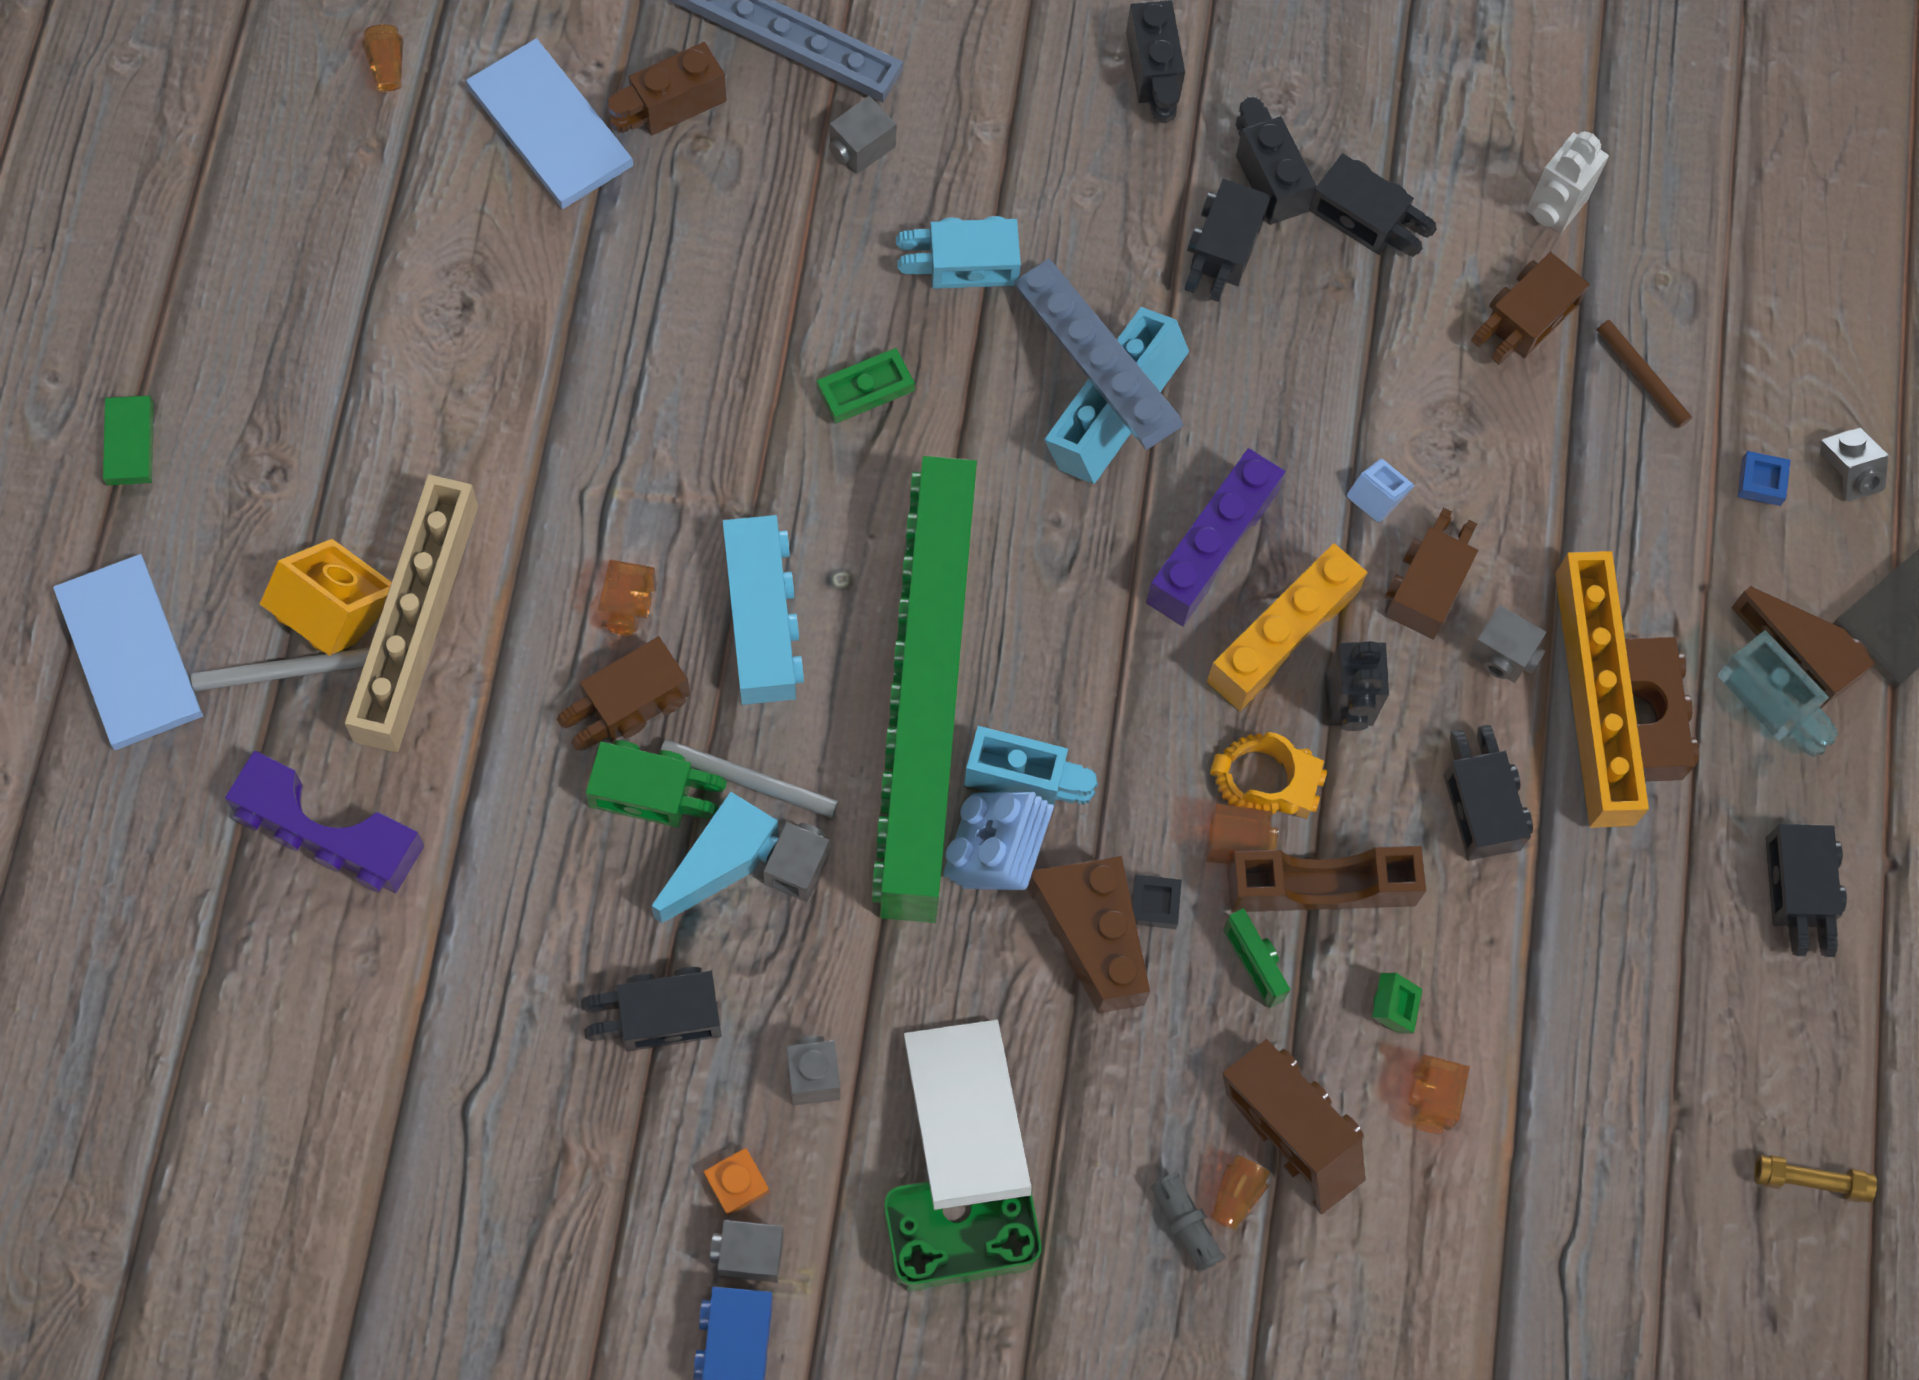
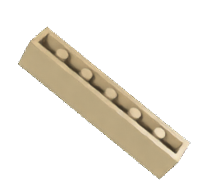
M430 474L427 476L345 721V726L354 743L391 752H399L478 510V503L472 484Z

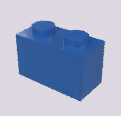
M712 1287L711 1300L702 1299L699 1330H708L706 1350H696L693 1380H765L773 1306L772 1292Z

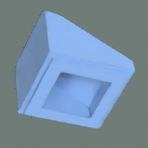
M1380 458L1360 474L1349 490L1347 497L1375 521L1380 522L1407 496L1414 485L1385 460Z

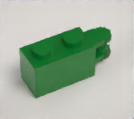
M615 740L613 744L600 741L586 789V797L589 808L679 828L683 814L710 820L719 809L716 804L710 801L688 797L690 787L721 793L725 791L727 781L719 775L692 769L691 762L685 761L684 756L672 751L662 750L658 754L640 751L638 745L628 741Z

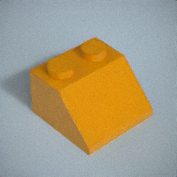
M330 539L278 560L260 605L271 612L280 623L290 626L306 638L315 649L331 656L356 644L382 614L392 582L338 542Z

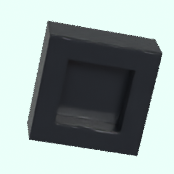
M1135 874L1132 907L1136 925L1177 929L1182 880Z

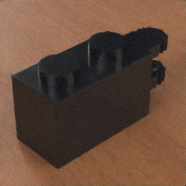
M1172 0L1130 4L1126 35L1138 103H1149L1153 119L1156 122L1166 124L1171 120L1174 121V117H1176V106L1180 100L1185 76Z
M1247 96L1240 103V116H1237L1235 125L1237 126L1236 130H1239L1238 134L1240 136L1236 157L1251 188L1271 195L1266 213L1269 224L1272 225L1309 212L1316 184L1282 116L1272 119L1267 107H1264L1262 99Z
M1344 153L1340 155L1316 186L1309 209L1310 212L1378 255L1381 254L1387 244L1408 256L1414 257L1423 249L1422 241L1403 228L1402 225L1426 238L1432 236L1437 230L1436 222L1412 205L1414 197L1407 194L1402 186L1394 182H1388L1372 172L1364 162L1353 160Z
M1224 178L1217 194L1213 192L1208 193L1201 216L1207 218L1203 229L1195 227L1187 251L1194 253L1190 268L1191 271L1184 288L1186 291L1194 293L1200 284L1201 274L1216 279L1213 281L1210 290L1211 300L1220 301L1227 283L1239 287L1265 220L1271 199L1270 194Z
M1386 642L1339 643L1325 674L1329 726H1341V729L1346 731H1361L1368 728V726L1374 725L1389 696Z
M1491 725L1478 726L1477 740L1482 754L1472 757L1468 740L1463 730L1452 731L1450 734V744L1454 760L1445 772L1444 779L1468 861L1521 851L1531 838L1530 834L1533 833L1531 813L1527 807H1522L1518 794L1521 787L1518 769L1514 764L1509 763L1506 750L1499 751Z
M1779 824L1765 837L1773 926H1788L1792 955L1806 956L1809 950L1808 927H1817L1821 956L1835 957L1838 951L1836 920L1843 915L1847 905L1846 889L1843 885H1840L1838 870L1842 864L1843 850L1840 841H1836L1834 825Z
M701 967L681 968L674 972V976L655 979L653 974L634 975L627 978V983L616 985L617 991L588 995L581 1000L582 1011L596 1013L620 1008L621 1020L594 1023L584 1029L585 1040L601 1041L623 1037L627 1052L722 1037L712 970L703 972Z

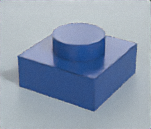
M1747 451L1742 458L1737 497L1781 506L1787 496L1791 460Z

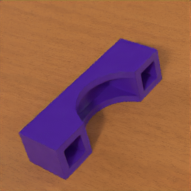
M1248 448L1151 582L1146 604L1184 627L1208 593L1215 577L1234 547L1248 529L1257 524L1277 496L1286 471Z
M254 750L225 796L226 801L234 812L232 817L249 829L257 831L259 826H262L274 832L273 838L291 850L298 851L300 846L316 853L314 859L333 871L339 872L340 868L343 867L357 874L355 880L372 891L379 893L382 888H385L396 894L424 848L419 833L379 812L374 813L359 824L344 828L326 827L312 821L303 813L301 801L303 784L296 771Z

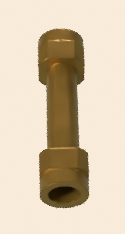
M1758 1155L1754 1165V1182L1765 1187L1779 1189L1785 1183L1843 1193L1844 1200L1869 1203L1874 1200L1876 1194L1877 1179L1875 1174L1862 1170L1850 1169L1846 1174L1788 1165L1785 1157L1773 1155Z

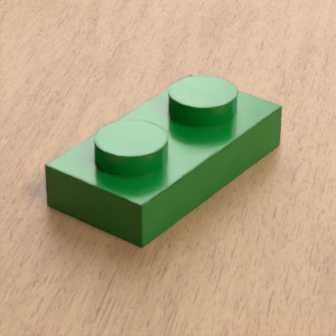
M897 348L816 380L817 390L835 424L915 391V382Z

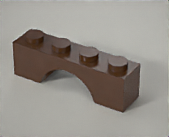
M1422 846L1374 847L1366 852L1349 857L1321 860L1295 858L1285 854L1282 850L1235 851L1227 868L1231 913L1242 908L1246 912L1415 907L1426 892Z

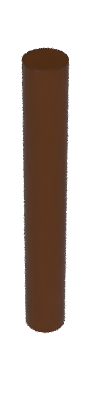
M1611 320L1601 324L1596 331L1675 425L1678 428L1686 425L1692 419V416Z

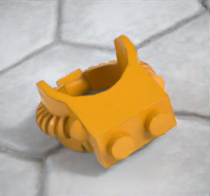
M1266 732L1264 735L1256 733L1255 736L1250 734L1246 735V738L1241 737L1237 739V742H1232L1230 747H1226L1223 751L1224 754H1215L1210 774L1217 777L1215 781L1216 785H1219L1217 788L1219 793L1223 794L1221 797L1224 800H1228V805L1235 806V810L1239 811L1240 809L1243 810L1244 814L1249 812L1253 816H1257V814L1267 816V813L1272 815L1278 811L1289 815L1295 814V816L1305 819L1308 818L1310 812L1316 813L1320 801V796L1315 795L1317 786L1323 787L1327 770L1322 769L1324 761L1314 757L1310 749H1296L1284 736ZM1246 753H1265L1273 757L1280 765H1284L1287 773V787L1281 792L1272 794L1252 789L1243 793L1234 783L1232 774H1229L1231 763Z

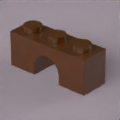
M1676 637L1625 639L1633 697L1645 700L1653 708L1656 716L1655 723L1637 724L1645 782L1683 780L1695 767L1699 759L1698 742L1695 737H1691L1689 726L1693 713L1692 700L1689 695H1685L1683 679L1686 675L1685 656L1683 652H1678Z

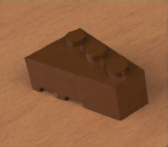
M1122 856L1033 870L1027 890L1032 899L1036 900L1048 921L1047 925L1054 937H1057L1070 959L1071 967L1097 1012L1104 1013L1145 1006L1150 988Z
M1266 1039L1222 1072L1226 1095L1264 1142L1269 1139L1289 1160L1283 1167L1291 1177L1294 1178L1299 1173L1302 1174L1315 1191L1316 1199L1312 1203L1323 1214L1366 1181L1362 1145L1364 1134L1353 1118L1347 1114L1341 1117L1331 1106L1332 1101L1329 1095L1316 1081L1309 1083L1299 1073L1301 1070L1297 1061L1286 1049L1278 1051Z

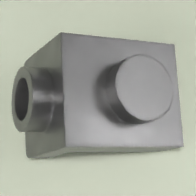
M1861 428L1848 430L1821 440L1820 454L1843 476L1842 496L1846 501L1849 502L1882 492L1886 488L1889 455Z

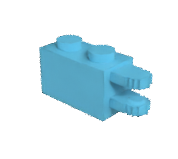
M991 216L983 220L962 221L959 218H946L941 221L931 222L930 229L904 230L896 236V245L904 251L930 250V253L905 254L897 260V265L901 273H905V275L931 274L932 289L1015 286L1013 281L1017 280L1020 275L1021 261L1017 219Z
M978 726L966 767L964 786L990 793L1035 792V796H1041V800H1047L1048 804H1053L1054 806L1056 799L1072 804L1077 802L1078 805L1089 804V801L1095 796L1096 792L1094 789L1098 786L1097 773H1094L1093 769L1090 770L1088 767L1085 769L1082 765L1066 762L1068 748Z

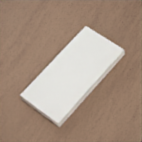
M998 1019L904 1033V1043L933 1209L937 1210L1031 1195V1183Z

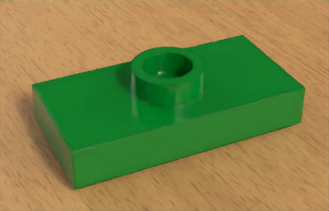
M1244 908L1230 914L1223 931L1265 1005L1272 1008L1284 1002L1291 989L1276 965L1279 963V957L1273 944L1268 938L1261 939Z

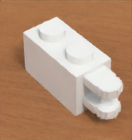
M1581 131L1578 135L1574 132L1545 167L1526 209L1541 225L1551 227L1560 234L1589 199L1609 158L1607 153L1600 150L1602 144L1594 134L1586 131Z

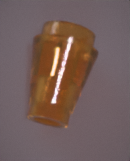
M378 24L368 27L364 31V39L361 41L373 79L376 82V88L381 92L396 91L402 87L404 38L398 33V28L390 24Z
M1236 1154L1232 1164L1226 1163L1214 1204V1211L1210 1218L1236 1231L1239 1224L1243 1222L1270 1186L1266 1181L1271 1172L1259 1164Z

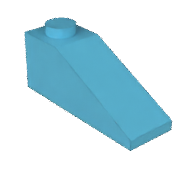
M730 792L652 904L654 919L664 923L751 874L760 861L768 863L779 839L777 837L779 835L778 820Z

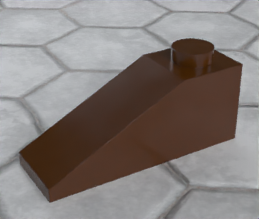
M1752 586L1747 588L1731 607L1820 709L1859 681L1875 664L1869 657L1866 647L1859 640L1852 638L1845 629Z

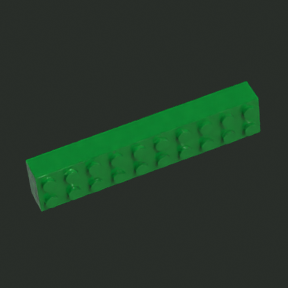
M923 456L921 472L912 471L902 591L898 615V633L894 656V675L890 698L889 726L891 727L887 729L885 770H893V772H883L880 813L889 814V816H879L876 858H884V862L875 861L872 887V903H881V919L936 923L977 460Z

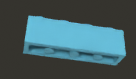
M1140 307L1117 339L1160 392L1189 353L1177 320ZM1088 379L1044 440L1060 471L1095 484L1127 440L1131 431Z
M777 515L723 520L741 704L795 700L796 684L804 683L802 657H792L791 641H799L797 613L788 614L786 599H795L792 572H783L782 558L790 557L787 530L778 531Z

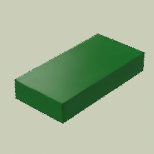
M151 396L105 398L103 480L107 486L152 483L154 402Z

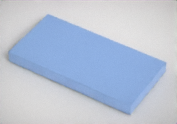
M537 38L466 80L469 91L562 209L633 167V158Z
M141 554L53 587L107 736L114 750L203 717L146 562Z

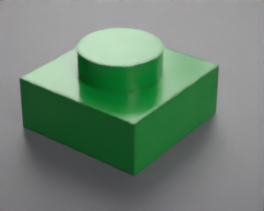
M1396 972L1380 973L1378 988L1373 1001L1372 1018L1397 1033L1414 1034L1422 988Z

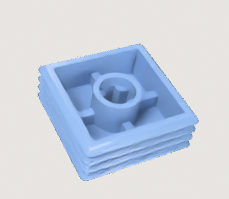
M1035 792L972 793L961 807L960 815L962 819L955 839L947 848V863L943 876L950 877V881H956V885H962L963 889L1025 890L1028 887L1053 812V804H1048L1047 800H1041V796H1035Z

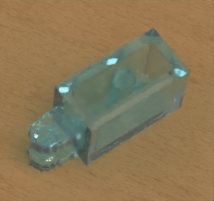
M1766 630L1732 656L1717 675L1779 742L1788 736L1799 749H1803V753L1805 752L1807 756L1811 755L1812 757L1822 755L1826 747L1835 742L1834 740L1839 734L1837 733L1838 728H1835V724H1832L1830 718L1820 709V706L1829 697Z

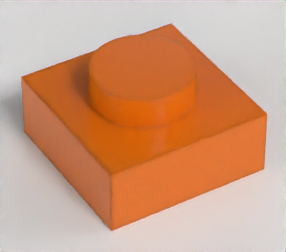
M747 1148L703 1171L727 1217L770 1193Z

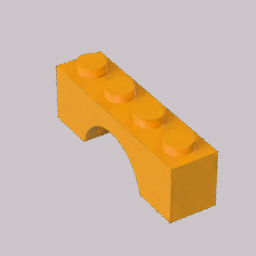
M1333 543L1213 662L1207 683L1238 711H1241L1271 681L1281 665L1300 643L1318 626L1326 621L1330 622L1359 593L1368 572Z

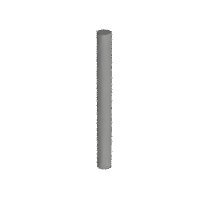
M370 647L340 651L331 656L320 654L192 673V687L195 692L364 667Z
M665 739L660 751H672L684 756L685 761L691 762L692 768L719 775L730 782L826 817L833 818L839 803L837 800L672 740Z

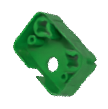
M929 1181L893 1188L885 1198L884 1219L889 1235L892 1265L897 1284H906L907 1291L915 1292L936 1286L982 1280L986 1277L1009 1273L1016 1274L1031 1270L1041 1253V1239L1032 1192L1029 1196L970 1204L971 1213L969 1217L963 1222L954 1223L944 1216L943 1209H933ZM1009 1235H1015L1018 1242H1026L1027 1244L1022 1248L1019 1257H1013L1011 1249H1002L1000 1247L1007 1243ZM920 1252L922 1259L933 1261L926 1264L923 1274H916L913 1266H905L904 1263H908L911 1260V1253Z

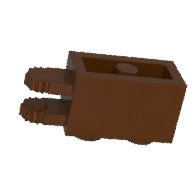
M704 41L630 75V86L619 90L617 94L613 93L607 99L611 128L618 131V133L628 132L629 129L634 130L645 124L649 133L653 136L726 102L725 73Z
M1551 251L1539 263L1535 260L1530 261L1518 275L1517 280L1519 283L1511 290L1504 287L1494 297L1489 305L1493 310L1490 318L1475 332L1471 339V342L1479 348L1494 333L1499 336L1504 342H1501L1496 347L1491 356L1492 360L1498 365L1514 350L1526 358L1580 305L1590 283Z
M1444 507L1434 527H1429L1423 541L1414 537L1403 559V562L1409 564L1410 567L1405 577L1398 574L1394 576L1384 597L1392 601L1385 617L1434 640L1479 551L1468 545L1477 523L1468 520L1458 535L1459 540L1443 533L1452 519V511Z
M658 636L581 681L580 686L583 698L562 710L556 720L561 727L568 728L592 714L595 715L598 721L577 733L571 742L575 749L579 751L586 750L607 737L611 741L621 736L629 738L639 733L646 726V721L661 712L664 715L670 714L686 702V697L690 696L688 678Z

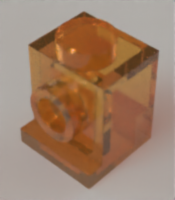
M609 559L598 606L601 626L607 627L610 632L618 635L628 636L637 632L640 617L648 618L652 592L655 593L657 581L654 567Z
M1425 1054L1419 1058L1414 1064L1412 1074L1422 1077L1414 1078L1408 1100V1105L1415 1107L1412 1120L1415 1122V1128L1427 1133L1442 1134L1444 1130L1450 1131L1459 1122L1470 1066Z

